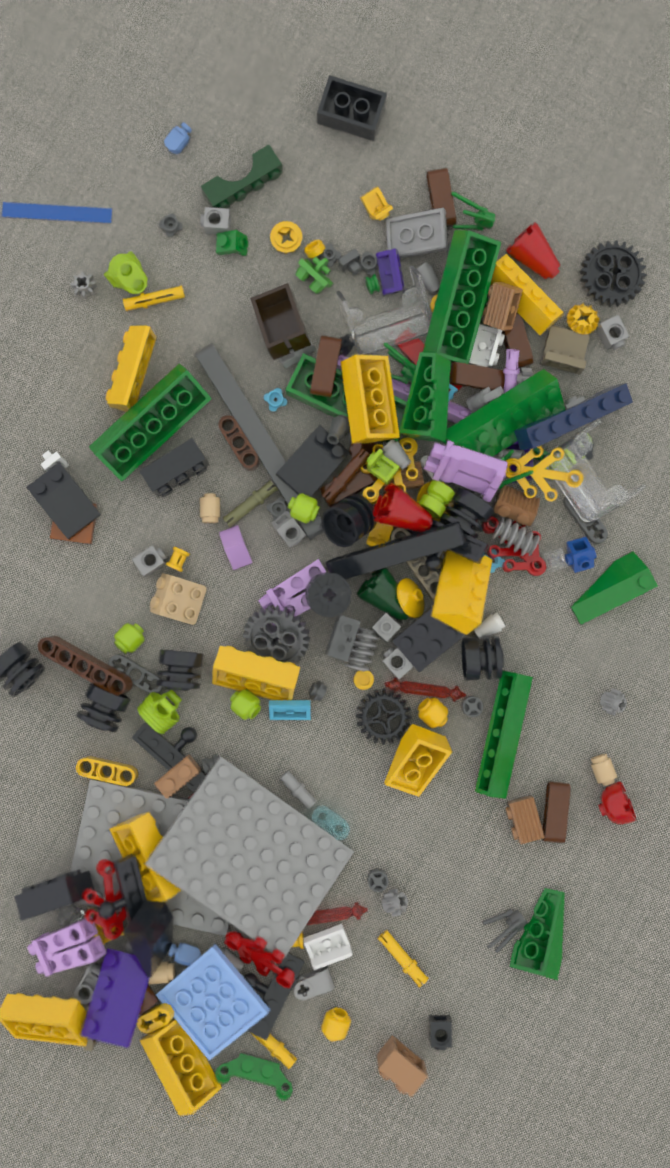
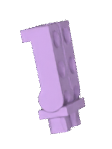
M448 441L446 446L435 443L424 467L425 470L434 473L433 480L439 481L441 479L446 483L453 482L482 494L483 500L490 502L504 479L508 462L460 446H453L454 443Z
M320 560L314 561L273 589L267 590V594L258 600L262 608L265 610L268 605H274L275 608L279 605L280 610L283 611L287 607V613L295 611L294 617L310 610L305 592L297 597L294 596L306 589L311 578L326 572ZM327 589V593H324L323 596L329 600L334 596V593Z
M84 917L50 933H44L33 940L27 948L32 956L37 955L39 959L35 966L37 973L45 974L47 977L56 972L95 962L105 955L106 950L100 936L91 938L98 933L95 924L89 923Z

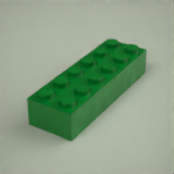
M454 230L423 352L437 353L452 362L469 364L499 254L500 241L469 230Z
M303 353L287 385L286 395L332 417L338 415L348 417L342 371L336 370L331 397L310 394L316 359ZM394 396L400 431L407 401ZM400 438L393 439V440H394L395 442H398Z
M179 363L98 437L89 448L122 482L212 398L190 372Z
M542 369L448 428L445 446L448 441L454 443L453 446H460L490 457L495 456L517 442L514 430L566 410L558 379L545 369Z

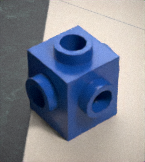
M587 537L566 542L567 554H565V561L568 566L571 565L574 573L594 568V559L597 557L596 551L591 546Z

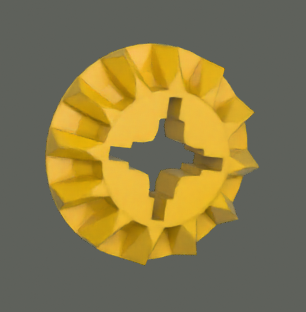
M290 221L279 222L273 227L270 234L272 246L278 252H284L285 254L294 252L300 247L302 242L301 229ZM290 233V239L292 241L287 240L286 242L282 243L283 237L281 235L286 236Z
M584 303L581 305L575 304L567 314L569 327L578 334H590L595 331L600 319L597 311H594L591 305L586 306ZM581 315H582L583 317L589 316L586 321H585V320H579V318L581 317Z

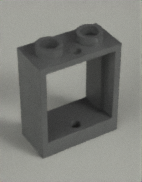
M338 615L325 654L348 662L361 621Z

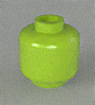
M300 493L296 498H291L288 509H291L290 516L307 524L315 520L320 506H318V501L315 498Z
M136 623L134 625L124 624L114 635L115 646L125 654L127 652L134 653L145 641L142 634L144 630Z
M248 689L240 692L236 691L230 698L232 702L231 710L243 720L255 718L261 710L260 699Z

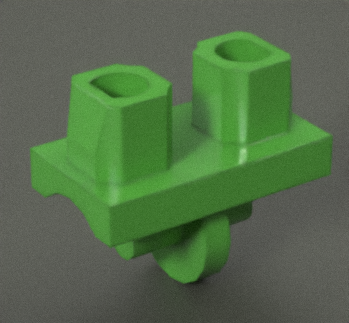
M315 257L312 260L314 264L308 259L304 260L301 258L298 262L300 267L295 275L302 281H306L310 275L315 278L309 286L314 293L319 294L325 288L332 286L333 282L322 273L323 271L328 275L331 271L327 267L329 263L327 258L320 261Z

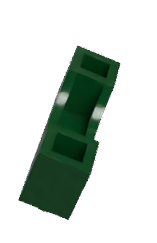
M270 144L252 154V169L245 178L239 181H227L216 176L201 185L202 193L212 208L228 209L230 204L235 201H242L248 193L253 190L258 191L266 182L280 177L281 173H283L282 163Z

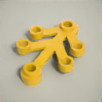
M406 437L401 439L399 444L412 461L407 466L406 478L409 481H415L418 478V470L415 468L413 456L417 453L418 445L414 439ZM376 444L373 447V452H375L376 449H382L384 446L381 444ZM409 444L411 448L407 450L404 448V445ZM363 466L360 468L363 473H370ZM399 469L393 477L394 484L403 488L406 492V486L402 481L401 469ZM413 471L416 473V475L414 477H410L408 473ZM377 479L372 487L364 489L363 497L369 500L372 505L375 504L379 497V491L385 483ZM372 491L375 493V495L373 497L367 496V493Z
M541 445L538 446L540 449V454L538 455L534 453V449H530L520 459L510 458L506 461L508 463L505 476L512 478L532 470L533 474L530 476H532L544 492L545 499L550 502L556 500L558 491L551 488L544 478L566 481L570 487H578L584 480V476L579 470H571L568 473L545 469L553 462L559 461L564 457V450L560 447L553 449L549 456L534 467L524 465L534 457L538 458L544 453V448ZM556 450L560 451L561 457H555L554 452ZM516 465L517 471L513 472L510 466ZM573 474H576V475L579 476V480H578V481H573V480H572V475H573ZM525 477L517 480L523 488L526 497L533 498L537 495V487L530 485ZM528 488L534 490V495L528 493ZM548 492H554L555 497L550 498Z

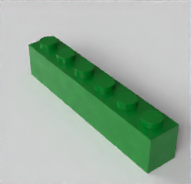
M502 670V677L498 684L475 792L502 799L507 797L533 677Z

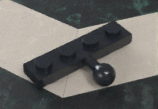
M433 520L432 525L429 529L439 527L444 524ZM406 529L411 534L419 533L418 531ZM464 534L466 543L447 549L480 564L489 545ZM444 551L434 553L426 559L425 566L429 571L434 572L441 568V557Z
M145 722L131 738L170 771L186 757L180 751L187 743H192L196 740L197 732L192 727H185L181 731V738L173 746L166 738L153 730ZM201 770L185 786L194 792L206 777V774Z
M133 854L113 862L122 898L114 902H102L98 908V913L102 918H111L116 910L124 907L128 923H130L145 900H147L136 856Z
M287 953L278 967L280 969L288 968L295 974V980L290 988L282 987L277 983L276 977L278 975L276 973L269 986L259 982L258 977L253 973H248L244 976V979L253 989L265 994L262 1000L270 1009L267 1015L247 1030L248 1032L267 1040L305 962L304 960Z

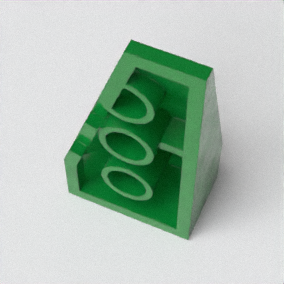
M632 551L615 560L593 585L571 606V609L579 624L582 625L654 589L658 585L649 568Z
M548 888L544 889L533 909L534 914L530 922L523 928L525 931L522 937L514 945L509 967L558 981L562 962L565 892Z

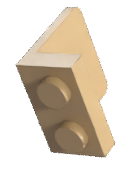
M162 573L156 583V594L150 602V612L194 625L198 619L206 587Z

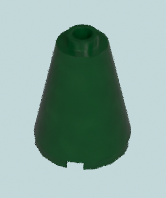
M388 568L374 571L372 573L373 576L369 580L366 579L360 586L357 596L399 621L407 620L409 616L402 610L397 598L398 583Z

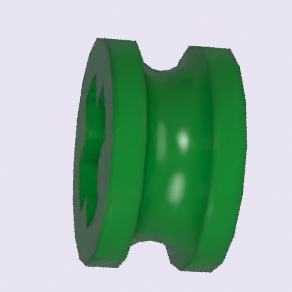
M373 274L371 278L365 277L369 294L372 295L374 291L380 292L376 275Z

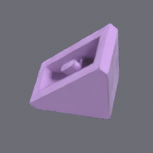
M238 525L219 532L224 550L233 570L253 563Z

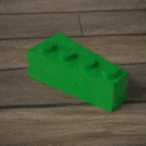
M420 352L399 433L417 440L446 443L450 360L437 353Z

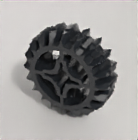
M383 688L382 695H379L376 689L374 690L375 697H372L370 693L367 694V697L370 699L368 702L365 699H361L365 706L357 707L358 710L363 712L362 714H356V718H362L363 721L357 722V726H365L360 732L362 734L366 731L369 732L366 739L369 740L373 735L375 736L373 739L374 743H377L378 738H381V744L385 745V738H388L390 744H392L393 736L400 740L401 737L398 733L400 731L403 734L406 733L403 726L410 727V724L405 722V719H412V716L405 715V712L411 709L410 707L403 708L407 700L398 701L402 696L401 694H397L394 698V690H391L389 695H386V689ZM382 699L393 701L399 709L386 710ZM376 702L378 707L377 713L366 718L369 707ZM380 706L385 713L391 714L386 718L387 727L382 722V719L380 721L376 719L381 716ZM401 715L398 726L391 731V719ZM381 723L385 733H378L372 730L368 724Z

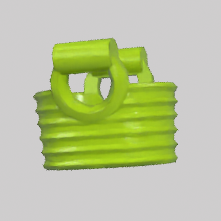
M132 251L127 254H118L109 262V269L105 272L104 276L113 287L122 288L130 294H139L145 290L148 278L143 271L141 262Z
M173 690L162 695L151 692L140 703L137 711L153 730L164 734L179 722L180 717L176 709L182 699ZM166 696L175 704L174 706L165 698Z

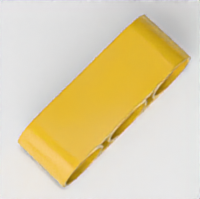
M93 756L82 758L76 764V771L79 775L104 782L128 786L138 778V770L132 765ZM85 761L91 763L92 769L90 772L85 771L83 768ZM104 766L111 768V776H106L103 773ZM125 770L131 772V781L124 779L123 772Z

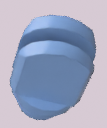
M184 122L180 125L181 128L178 126L173 127L164 140L165 146L173 154H180L189 142L190 137L187 133H191L192 129Z
M183 942L179 944V947L172 943L168 956L172 957L175 955L174 961L188 967L200 957L201 953L198 947Z

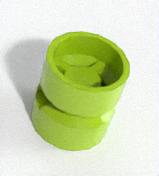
M432 480L427 488L428 494H424L418 503L432 517L440 519L446 510L444 504L451 502L455 492L446 484Z

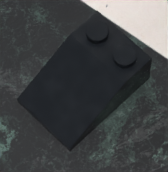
M321 425L314 430L276 473L297 494L303 493L311 497L350 453L340 442L338 444L328 442V432Z
M60 462L27 486V489L68 540L101 515Z
M145 900L123 932L148 978L153 976L172 945L173 916L166 902Z

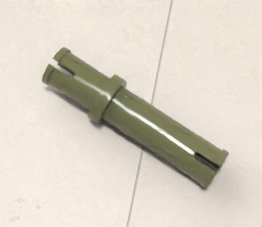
M269 480L258 491L254 490L249 498L223 517L224 521L227 522L233 517L227 523L231 528L259 504H264V500L278 491V489Z

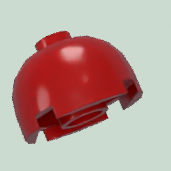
M621 781L606 787L601 795L602 803L598 806L602 816L607 815L611 822L624 825L636 821V815L630 798L628 799L626 793H623L626 792V789Z

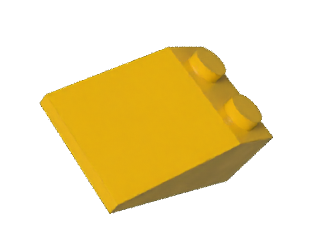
M412 724L399 743L384 781L385 785L419 797L452 753L446 736Z

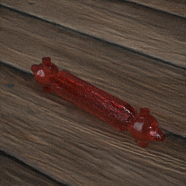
M397 677L384 684L390 690H394V693L401 690L404 693L424 696L451 697L453 702L466 697V693L461 692L459 686L449 689L446 686L410 681L400 683Z
M356 902L352 908L339 907L315 911L306 925L345 920L352 916L360 920L363 913L368 911V908L362 907Z

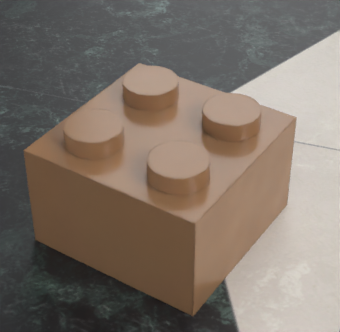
M393 1035L377 1054L379 1074L388 1081L390 1079L396 1084L395 1087L404 1095L407 1093L412 1097L428 1077L425 1062Z

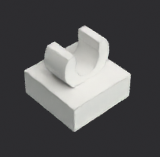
M48 450L42 455L45 461L41 463V466L45 471H48L59 462L65 468L69 466L67 461L57 451L52 455Z

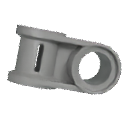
M96 961L90 963L75 990V999L79 1000L81 1004H87L92 999L101 970ZM81 988H88L90 996H84Z
M327 966L297 977L293 985L294 994L299 1000H307L314 996L328 993L335 988ZM304 984L306 990L302 991L300 985Z

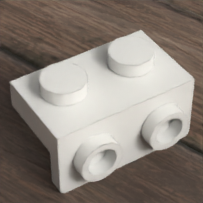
M479 324L469 364L488 368L497 365L500 355L496 353L497 348L502 346L505 334H502V330Z
M342 924L303 938L314 970L353 955L349 939Z

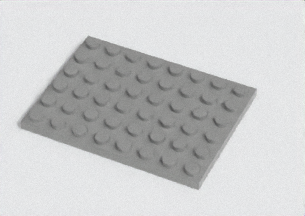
M219 757L149 856L145 865L254 940L256 937L265 939L267 942L266 948L273 952L274 949H277L286 956L354 851L224 758Z
M90 779L71 872L80 869L81 873L90 871L97 895L105 900L103 877L97 873L96 865L102 859H109L114 862L123 858L109 828L139 814L150 812L156 821V827L160 835L163 837L189 799L171 796L167 799L159 792ZM110 866L105 869V873L109 870ZM114 872L112 879L115 896L119 890V884ZM183 890L167 901H162L166 902L173 916L174 925L223 936L228 932L230 922ZM85 900L76 902L80 904L98 907L94 903H87Z

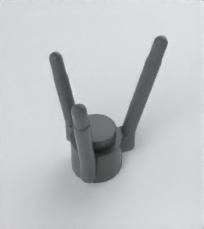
M509 909L503 914L482 922L483 925L508 917L505 921L509 927L487 945L489 949L508 935L496 948L495 952L498 953L527 924L518 909L514 912Z

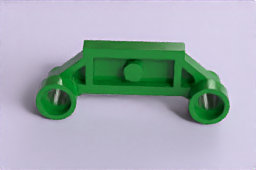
M240 1053L238 1058L220 1065L215 1072V1079L219 1084H227L231 1077L235 1076L274 1087L276 1089V1097L281 1101L288 1100L293 1092L292 1084L280 1070L279 1063ZM225 1070L227 1074L223 1075L220 1071ZM282 1087H286L288 1091H283Z

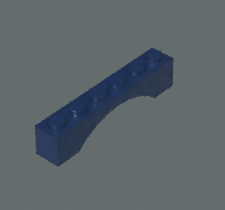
M627 383L613 385L597 392L592 397L575 406L514 430L521 450L534 449L633 403Z

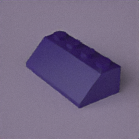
M107 948L81 1036L125 1048L130 1047L150 979L144 972L136 955Z

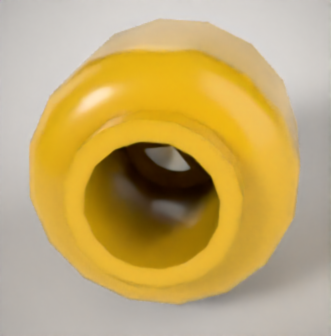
M426 698L419 704L418 717L428 727H442L448 721V708L437 698Z
M335 1007L326 1012L321 1025V1031L328 1040L333 1042L340 1041L347 1036L351 1024L347 1011Z

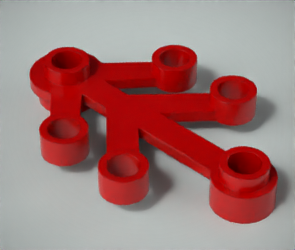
M491 516L487 523L482 522L481 524L486 534H493L499 524V521ZM489 521L494 523V527L489 525ZM532 531V532H533V535H535V536H536V535L540 536V540H541V535H540V533L537 532V531ZM538 544L530 556L529 553L520 556L522 549L514 552L515 545H511L509 548H500L497 545H492L487 550V555L492 559L497 557H520L525 561L515 562L513 559H507L502 564L505 572L527 570L532 576H540L546 571V563L539 556ZM491 549H495L497 555L492 554ZM506 563H510L512 565V569H509L506 566ZM534 563L539 565V569L534 566Z
M109 859L100 860L96 865V871L103 877L105 900L98 896L91 888L86 889L82 894V898L87 903H94L98 907L104 901L114 902L122 898L120 888L114 896L112 875L115 869L113 862ZM110 866L109 870L105 873V869ZM92 893V897L87 899L88 894ZM124 907L117 916L115 911V914L107 920L99 916L95 909H88L85 912V919L91 924L96 923L101 926L103 934L107 939L114 940L122 934L124 928L123 921L127 917ZM95 913L94 917L89 919L90 915Z
M237 931L227 932L224 943L231 950L238 952L242 962L250 964L253 961L257 972L262 976H267L270 970L278 975L276 981L279 985L285 988L291 987L295 980L294 972L288 968L282 970L271 962L273 961L278 964L282 962L285 956L280 950L274 949L272 953L263 951L267 945L265 939L256 937L253 941L243 938Z

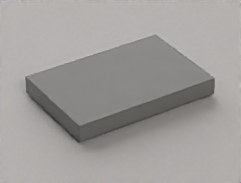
M444 207L386 219L387 249L396 248L399 251L400 258L448 249L446 210Z

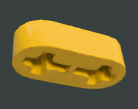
M167 1003L155 1006L145 1011L138 1018L137 1027L146 1034L162 1028L173 1019L174 1010ZM160 1013H162V1014L165 1013L167 1016L163 1015V1016L159 1017V1014H160ZM149 1020H152V1021H153L151 1024H150V1023H147V1024L145 1023V1021H149Z

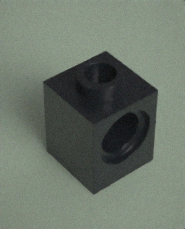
M429 1015V1041L431 1048L446 1050L447 1047H452V1021L450 1015ZM438 1030L446 1031L442 1037L436 1036L435 1033Z

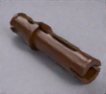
M361 447L338 477L332 479V484L322 493V496L332 503L338 494L347 488L346 485L366 463L370 454Z

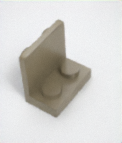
M552 325L549 329L540 365L580 375L586 366L587 361L584 358L590 336Z

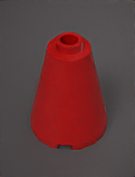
M536 221L515 239L512 246L509 245L505 250L507 254L544 279L548 277L553 279L560 272L558 269L560 263Z
M390 483L383 489L387 492L384 496L379 495L373 510V516L376 517V519H373L375 522L423 532L431 527L433 522L431 519L432 515L399 486Z

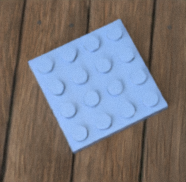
M216 944L156 994L162 1003L171 1005L176 1021L208 1060H211L270 1011L269 1007Z

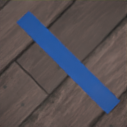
M3 202L2 217L111 223L112 208Z

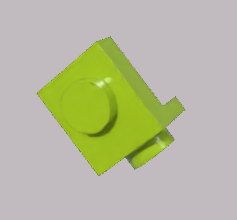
M381 449L376 453H371L367 459V471L386 485L400 469V466L383 455V450Z

